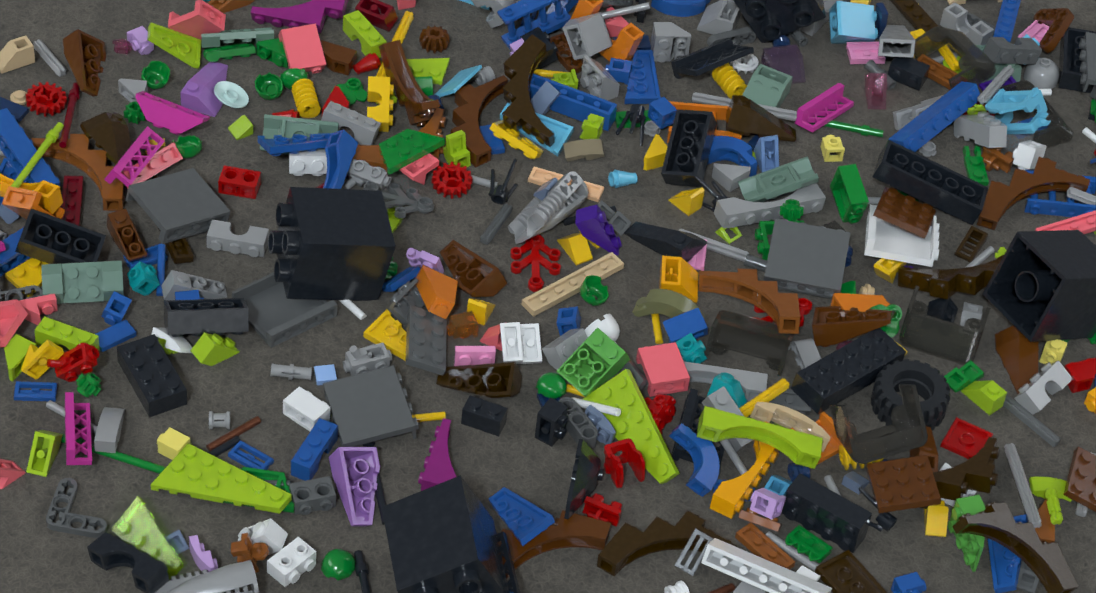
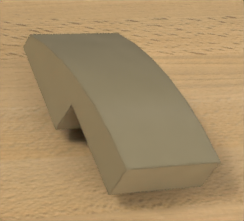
M584 139L563 143L567 161L581 158L593 160L605 156L601 139Z

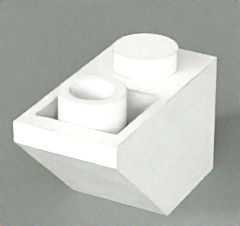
M270 518L248 528H243L238 534V541H241V534L248 533L253 544L265 543L269 548L268 555L283 548L288 533Z

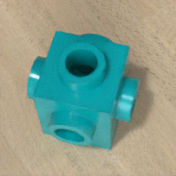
M139 261L127 273L132 290L144 296L149 295L160 285L156 269L150 264L147 265Z
M692 333L676 342L684 362L700 364L707 359L704 354L706 350L701 340L696 341Z

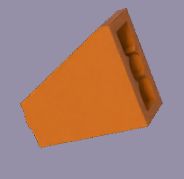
M422 265L416 276L419 280L416 287L427 310L447 319L455 305L458 281Z
M834 293L831 301V306H841V310L850 311L854 307L858 308L860 312H865L878 304L885 305L886 307L890 305L883 295Z

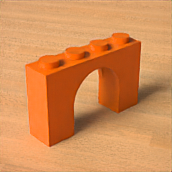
M579 0L571 19L599 13L604 1ZM630 23L621 29L616 40L611 39L613 44L611 47L598 53L608 61L611 58L631 61L643 38L644 32Z

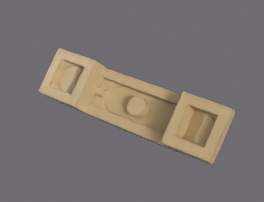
M757 402L750 416L755 420L768 423L773 421L785 428L790 429L793 427L796 431L823 438L822 452H824L831 438L812 419L782 405Z

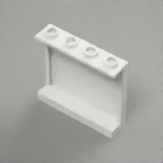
M870 204L866 222L864 255L932 267L934 260L937 261L939 255V223H936L937 216L933 217L932 226H930L924 239L873 216L877 205Z

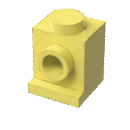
M834 135L822 137L820 147L824 162L842 161L845 148L842 145L841 138ZM836 152L837 155H830V153Z
M1058 339L1047 341L1039 362L1043 364L1048 362L1053 364L1058 360L1061 362L1068 343Z

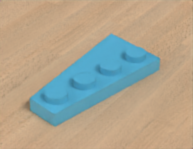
M508 102L502 110V112L500 113V120H503L502 113L510 105ZM536 113L542 123L554 133L555 142L549 147L545 143L541 144L531 133L527 134L522 128L519 132L558 156L564 148L563 143H567L572 135L574 127Z

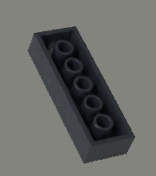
M891 140L887 141L879 154L872 176L880 182H884L971 225L974 224L982 212L988 187Z
M877 328L797 372L791 389L817 414H820L874 383L879 371L887 364L891 365L894 361L899 360V362H902L906 351L881 328Z

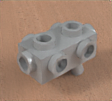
M353 159L347 172L349 180L343 186L345 189H351L355 184L362 186L365 183L371 182L377 184L379 191L383 192L385 187H388L391 183V177L381 167H373L366 161Z
M384 343L373 344L359 349L353 345L350 347V351L345 352L343 367L346 373L350 372L351 376L390 366L392 354L389 349H386Z

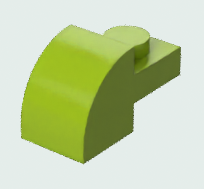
M460 130L446 135V146L443 147L446 162L449 165L451 162L454 165L461 163L460 167L471 166L470 152L466 149L465 132Z

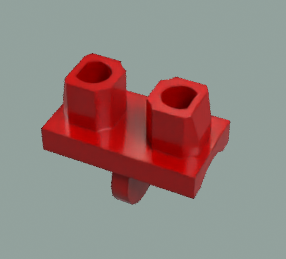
M597 493L592 497H586L583 513L587 514V517L605 521L617 527L620 521L621 503L613 501L610 505L605 504L603 496Z

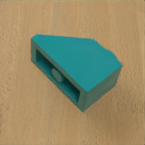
M722 372L714 377L707 396L724 386L738 408L747 403L740 381L734 379L733 375Z

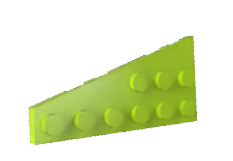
M629 369L623 370L583 398V400L621 409L619 416L602 414L612 424L618 441L627 438L633 441L635 448L643 455L645 469L660 484L667 483L680 474Z
M189 443L151 483V490L154 491L163 489L168 490L170 494L177 495L178 492L190 494L192 498L219 503L228 501L233 502L235 506L242 507V504L254 506L257 510L278 514L292 500L290 493Z

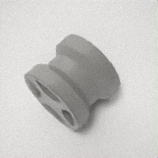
M486 66L474 75V79L478 85H482L495 79V74L490 66Z

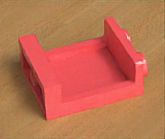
M197 0L195 1V9L192 12L182 16L173 11L170 12L168 28L201 39V34L224 31L226 15L205 1Z
M316 23L282 29L278 37L279 41L283 42L289 69L304 68L306 72L311 71L312 74L322 72V69L326 66V61Z
M17 299L0 302V348L6 347L28 315Z
M676 342L638 348L636 361L637 364L642 365L648 380L647 391L649 397L656 396L657 393L664 395L688 391L690 376Z

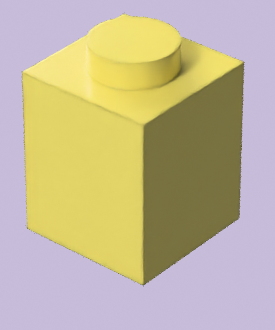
M169 427L157 439L158 453L173 460L188 443L190 444V437Z

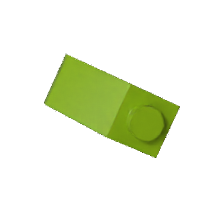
M17 334L4 347L9 380L12 382L22 373L21 367L30 344L36 346V343Z
M993 380L974 381L961 390L964 395L989 416L1003 407L1007 392Z
M47 430L35 431L27 473L47 477L59 452L63 434Z

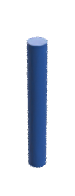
M164 244L158 245L157 278L160 285L156 289L157 296H163L161 285L165 281L166 246Z

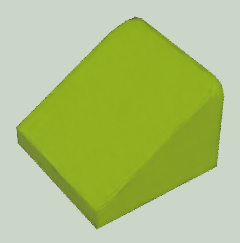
M242 115L228 127V130L236 140L253 134V124L245 115Z
M721 227L715 231L716 234L729 244L743 236L737 227L729 228L737 234L732 239H730L725 231L727 228Z

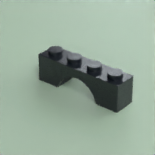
M105 532L87 546L91 561L106 571L120 566L133 568L131 573L135 587L144 593H155L169 581L168 568L164 562L152 558L146 552H141L132 544L123 542L117 536Z

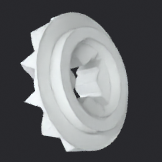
M749 54L730 62V65L737 69L738 73L744 71L746 74L748 71L753 73L754 69H757L759 62L756 56Z

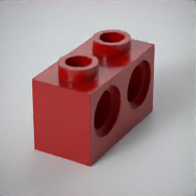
M224 165L218 180V192L256 199L261 185V172Z

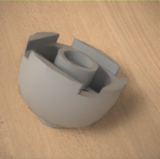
M1038 58L1036 64H1028L1026 66L1024 80L1033 88L1052 89L1056 87L1059 81V68L1055 62L1048 58Z

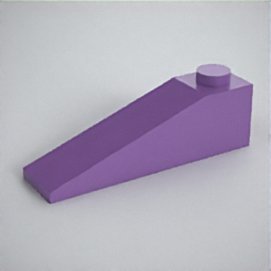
M213 61L205 65L188 80L182 89L181 106L215 117L223 103L216 97L214 87L218 82L226 81L228 65Z
M338 447L329 456L332 477L351 526H370L373 523L374 496L378 485L376 483L377 474L380 470L377 448Z

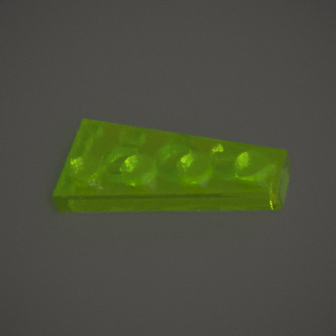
M137 496L111 530L125 543L132 544L141 552H146L152 558L164 562L168 568L169 581H171V576H176L184 564L172 545L168 543L164 532L158 527L154 520L155 518L146 508L143 499Z

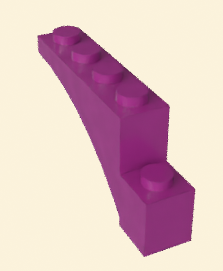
M312 0L303 4L282 8L252 6L251 17L258 24L266 22L271 23L275 27L287 26L293 28L316 23L318 33H321L326 15L334 19L343 18L348 0Z
M443 418L441 426L437 425L434 436L436 440L431 441L429 448L430 457L426 456L424 462L425 471H421L418 484H421V491L457 477L448 454L447 442L451 428V420Z

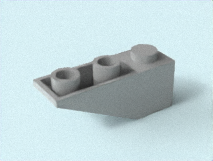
M171 270L161 285L164 300H175V292L199 290L200 298L203 297L204 299L227 298L225 283Z

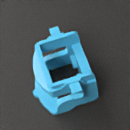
M1037 87L1024 91H1005L1004 89H999L995 96L985 105L986 110L990 114H1001L995 115V118L1007 125V134H1034L1038 128L1048 126L1051 120H1046L1048 109L1042 92ZM1034 109H1037V114L1029 123H1010L1013 119V111L1024 110L1025 112H1032Z

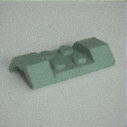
M270 27L201 34V47H220V40L223 43H234V39H240L242 42H251L252 38L255 39L256 44L258 41L274 39V29L272 30Z
M265 114L263 136H265V139H274V135L292 138L293 134L310 137V134L334 133L338 131L339 123ZM260 145V151H266V150Z
M804 157L740 180L738 185L744 200L765 202L787 192H793L798 188L815 184L819 181L817 173H814L809 158Z
M122 261L41 265L43 296L55 294L57 304L109 301L114 291L124 296Z

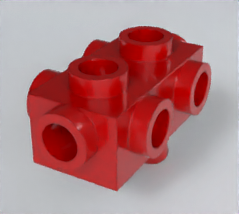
M80 343L75 348L64 352L58 360L48 359L47 367L55 368L57 378L67 382H74L81 373L87 374L93 371V367L98 365L97 358H99L100 354L95 346L88 343Z
M657 393L653 400L649 397H646L644 400L662 434L664 426L673 420L672 416L676 412L674 406L676 401L672 396Z

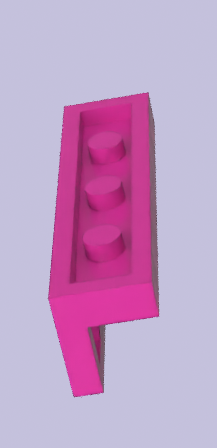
M837 83L799 107L795 124L813 133L852 108L854 101L843 97L845 85Z
M147 126L104 180L111 184L117 178L129 187L165 140ZM150 136L158 144L150 145L148 137ZM140 149H146L148 156L141 155ZM131 160H138L139 167L132 166ZM121 171H129L131 178L128 179Z
M65 392L66 465H92L90 403H74L73 392ZM74 410H86V412L79 416ZM78 423H81L86 427L79 430L75 426ZM80 437L86 440L81 445L75 441ZM82 452L87 455V458H75V455Z

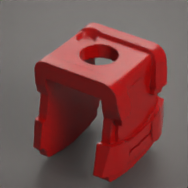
M627 438L604 446L605 463L603 468L606 474L611 475V480L616 488H622L624 473L622 464L627 462L634 471L638 481H644L645 461L643 455L635 448L631 439ZM622 451L621 455L615 456V453Z

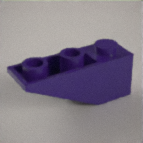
M598 204L576 210L575 224L582 236L606 251L619 255V248L622 246L621 240L615 235L612 224L608 223L605 212L601 211Z

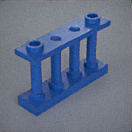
M521 0L497 11L499 17L508 26V33L502 35L501 38L509 50H511L510 44L521 39L520 36L539 27L542 32L546 31L549 34L562 28L571 19L570 15L562 7L561 0ZM554 3L555 11L546 15L545 6ZM539 10L540 18L531 22L530 13ZM523 17L524 25L515 29L514 21Z
M1025 170L1031 174L1034 172L1033 170ZM1084 176L1090 179L1086 192L1095 194L1096 177ZM1048 191L1049 200L1038 199V193L1031 195V198L1027 199L1024 212L1034 215L1046 214L1075 217L1095 211L1096 205L1075 203V200L1067 197V202L1056 201V191Z

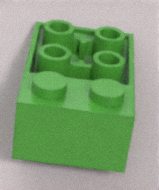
M597 327L562 364L557 372L586 397L616 375L630 358L621 347Z
M980 495L956 499L950 521H948V529L950 533H954L956 545L964 553L965 564L967 566L970 565L973 572L977 569L985 537L969 533L956 534L953 525L964 514L970 513L975 515L985 510V505Z

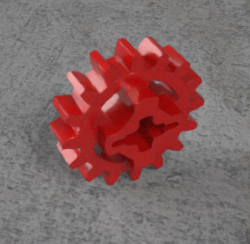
M39 82V86L33 84L32 89L27 90L26 106L30 107L31 112L36 110V115L43 113L46 117L47 113H50L51 116H54V112L59 114L60 109H65L67 97L66 92L62 91L61 86L56 88L55 83L49 85V82H46L43 85Z
M453 162L450 165L443 163V167L438 165L437 171H433V189H437V194L444 193L443 197L450 195L451 199H453L454 195H457L460 198L461 193L467 194V189H471V171H467V166L460 167L461 163L454 165Z

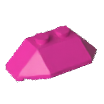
M145 91L136 93L135 96L146 120L152 122V125L155 127L170 129L169 132L179 135L210 119V116Z

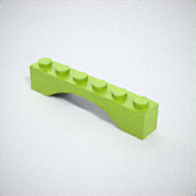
M704 407L699 417L697 430L698 438L713 442L731 438L758 440L778 449L795 464L815 469L821 458L823 441L821 437L716 408Z

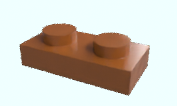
M747 508L746 511H740L738 518L780 532L782 524L778 523V518L758 516L759 513L750 510V508Z

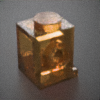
M469 311L451 315L449 317V324H447L448 335L453 336L454 339H464L469 335L478 337V323L473 312Z

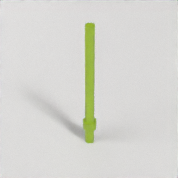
M58 122L53 129L49 130L45 136L46 139L12 183L11 187L19 188L50 145L56 142L59 138V133L64 128L61 122Z

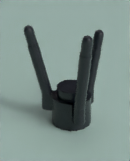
M633 104L630 111L626 112L623 121L616 131V135H619L628 119L632 122L630 134L633 133L636 123L640 122V146H643L644 122L646 116H644L645 108L639 104Z
M516 158L511 164L503 185H498L494 188L495 170L491 169L490 191L488 195L491 196V200L494 203L502 205L508 202L509 197L518 186L515 183L508 192L507 185L517 163Z
M695 175L694 178L714 197L712 201L713 206L704 202L702 206L714 212L717 200L727 199L728 197L722 192L715 181L711 183L720 195H717L703 180Z
M859 487V491L877 508L875 499L862 487ZM889 512L880 513L876 518L878 524L870 521L869 526L880 532L883 529L888 532L898 519Z

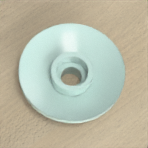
M221 81L214 87L216 97L227 106L243 108L249 102V97L245 90L235 83Z

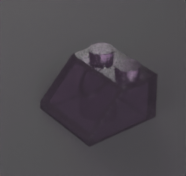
M797 44L763 49L762 65L793 76L791 84L806 82L803 56Z

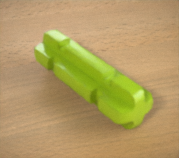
M1047 488L1045 497L1048 500L1046 502L1049 515L1051 516V523L1053 525H1060L1063 521V516L1057 497V490L1055 488Z

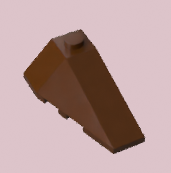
M77 29L63 39L64 54L81 91L91 96H98L101 82L98 73H103L104 69L100 66V63L106 60L105 42Z
M454 240L439 252L454 279L458 281L460 289L472 297L495 296L507 284L499 268Z
M841 306L815 307L812 322L815 345L828 347L891 324L892 311L868 309L865 312H860L858 308L854 307L850 311L841 310Z
M1013 325L995 334V349L1010 376L1017 394H1019L1018 389L1026 383L1029 384V379L1038 373L1039 341L1030 342Z

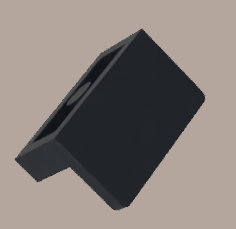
M938 298L930 301L921 328L925 330L935 326L942 335H950L958 307L950 298Z

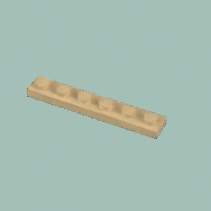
M611 252L522 299L521 305L534 317L579 293L580 286L587 276L595 275L603 280L624 269V263Z

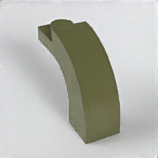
M651 289L647 297H641L637 300L632 312L637 317L649 314H663L673 318L699 307L692 300L675 291Z

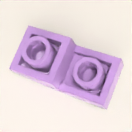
M198 535L189 536L190 552L201 571L206 569L207 572L218 569L216 558L212 559L210 550L205 551L204 544L199 543Z

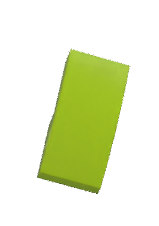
M1031 477L1029 479L1031 492L1035 496L1046 499V489L1055 488L1059 499L1072 501V499L1063 495L1067 481L1052 477Z

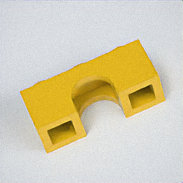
M368 76L367 102H376L379 105L367 107V117L381 123L379 132H389V126H393V115H389V110L393 111V100L390 99V95H393L394 84H390V77Z

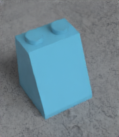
M836 1L829 9L831 44L874 42L878 36V30L875 28L877 13L874 11V5Z

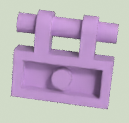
M413 248L407 250L406 256L411 267H422V265H425L442 274L444 273L439 257L423 250L421 252Z

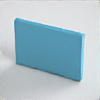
M478 65L461 70L434 95L442 97L455 93L482 69V66Z

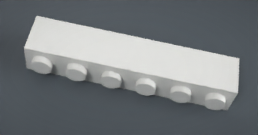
M716 538L708 543L701 562L769 593H831L832 590L829 586Z

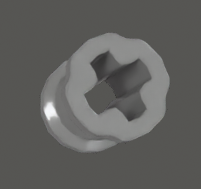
M209 411V430H212L213 427H226V429H230V411L226 413H213V411Z

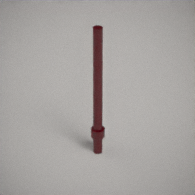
M77 82L73 83L68 95L69 103L63 124L64 128L62 129L59 147L65 148L67 145L76 102L80 97V87Z

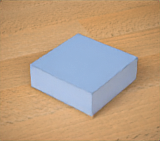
M334 364L314 366L317 385L337 380Z

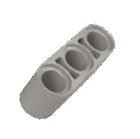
M812 338L792 341L791 350L794 351L796 355L795 360L797 365H800L801 370L821 359Z

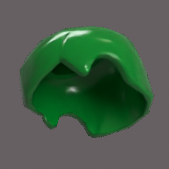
M153 60L142 70L141 80L147 81V87L153 90L163 88L169 81L170 69L162 61Z
M292 68L284 71L283 74L281 73L280 79L283 81L285 88L292 90V86L296 81L308 79V72L304 68Z
M270 72L266 75L259 74L254 81L256 92L264 100L276 99L284 90L283 81L280 77Z
M193 135L179 136L176 142L172 140V143H175L182 157L186 159L196 156L202 149L201 140Z
M590 275L581 284L580 295L588 304L599 306L604 304L609 296L608 286L601 284V277Z
M548 372L538 379L535 388H537L538 394L555 399L565 395L567 385L561 375Z
M333 549L322 560L321 571L327 578L345 579L354 572L356 562L351 553L343 549Z

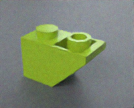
M205 332L190 350L201 364L214 366L240 352L235 347L236 344L232 339L228 337L222 338L215 333L212 335Z

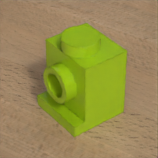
M575 69L568 73L553 74V79H550L578 90V78Z
M592 113L588 115V119L583 121V131L579 138L599 139L603 132L605 117Z

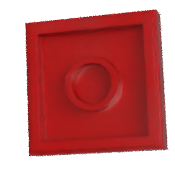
M956 417L940 447L970 459L984 447L988 438L993 436V433Z

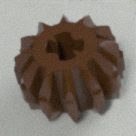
M427 26V29H422L419 42L422 49H426L427 53L431 50L434 54L437 50L442 53L443 50H447L450 37L447 30L442 29V26Z

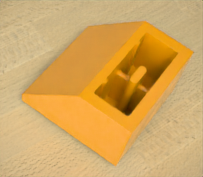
M662 255L659 289L675 291L697 303L698 272L682 257Z

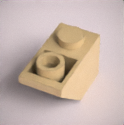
M26 35L10 40L0 51L1 74L35 63L34 46Z

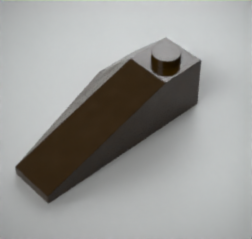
M733 94L726 112L727 131L745 136L754 133L758 134L760 138L766 135H777L778 140L796 141V130L751 99L743 95Z
M104 112L80 124L84 134L89 139L93 138L96 141L95 145L106 151V156L115 165L131 146L128 125L119 113ZM131 160L132 166L135 165V161Z
M516 362L446 367L443 376L438 374L436 384L445 388L490 398L511 397L520 393L522 375Z

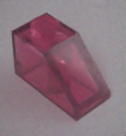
M865 74V95L868 109H886L887 74Z

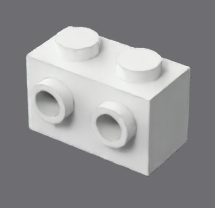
M1031 140L1020 142L1018 148L1013 152V164L1018 165V169L1021 170L1034 169L1038 158L1044 157L1047 146Z
M319 148L313 152L303 150L297 154L289 153V174L295 176H302L304 174L321 176L327 173L325 149Z
M299 386L283 400V414L308 431H311L319 418L330 421V406Z
M297 537L267 560V573L284 587L290 583L294 584L299 580L301 574L305 571L309 572L315 567L316 551L300 537Z

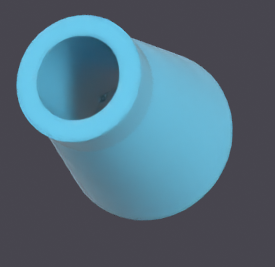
M614 170L609 173V185L619 188L636 184L637 174Z

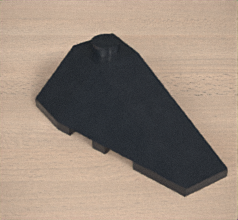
M635 222L624 232L631 239L663 256L682 257L686 262L707 244L706 240L692 233L641 222Z
M583 439L578 441L564 519H569L583 504L586 497L590 496L596 489L597 481H602L603 469L600 468L601 460Z

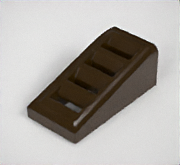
M971 226L954 255L972 262L986 242L988 233ZM967 242H970V243L976 245V247H974V246L968 244ZM964 246H966V247H968V248H970V249H972V250H974V251L972 252V251H970V250L964 248ZM961 251H963V252H965V253H967V254H970L971 256L969 257V256H967V255L961 253Z

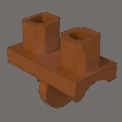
M983 146L981 156L987 164V171H991L994 168L997 171L1001 169L1009 173L1014 158H1012L1013 153L1009 151L1004 155L1001 153V147L987 148Z
M248 533L241 534V541L231 542V554L233 557L237 556V563L251 560L255 572H259L256 564L257 560H264L269 554L268 546L265 543L253 544Z

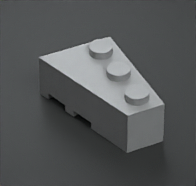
M985 111L978 112L975 115H961L954 121V136L956 138L964 136L965 141L973 139L975 144L987 148L1006 147L1007 125Z

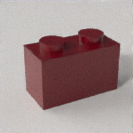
M360 0L355 7V10H359L372 25L388 32L398 19L394 7L379 0Z

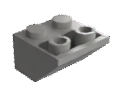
M719 0L706 7L697 30L709 34L735 30L741 11L733 0Z
M601 12L571 19L563 26V31L574 60L582 59L586 55L590 57L613 45Z
M654 22L650 44L654 61L661 63L665 61L671 62L673 59L688 55L691 34L672 22Z
M587 55L584 56L580 79L582 87L587 88L591 95L607 101L618 97L620 84L601 63Z
M583 328L571 329L543 347L542 350L549 364L558 370L588 337Z

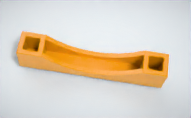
M0 173V196L4 197L8 186H11L15 180ZM43 180L37 183H22L19 187L42 194L38 206L52 215L63 204L60 186Z
M755 440L753 449L756 461L754 465L741 476L721 482L713 493L710 509L730 519L734 517L736 512L740 513L745 499L749 500L753 493V488L759 486L762 479L761 476H766L770 463L774 464L777 460L779 450L769 444Z

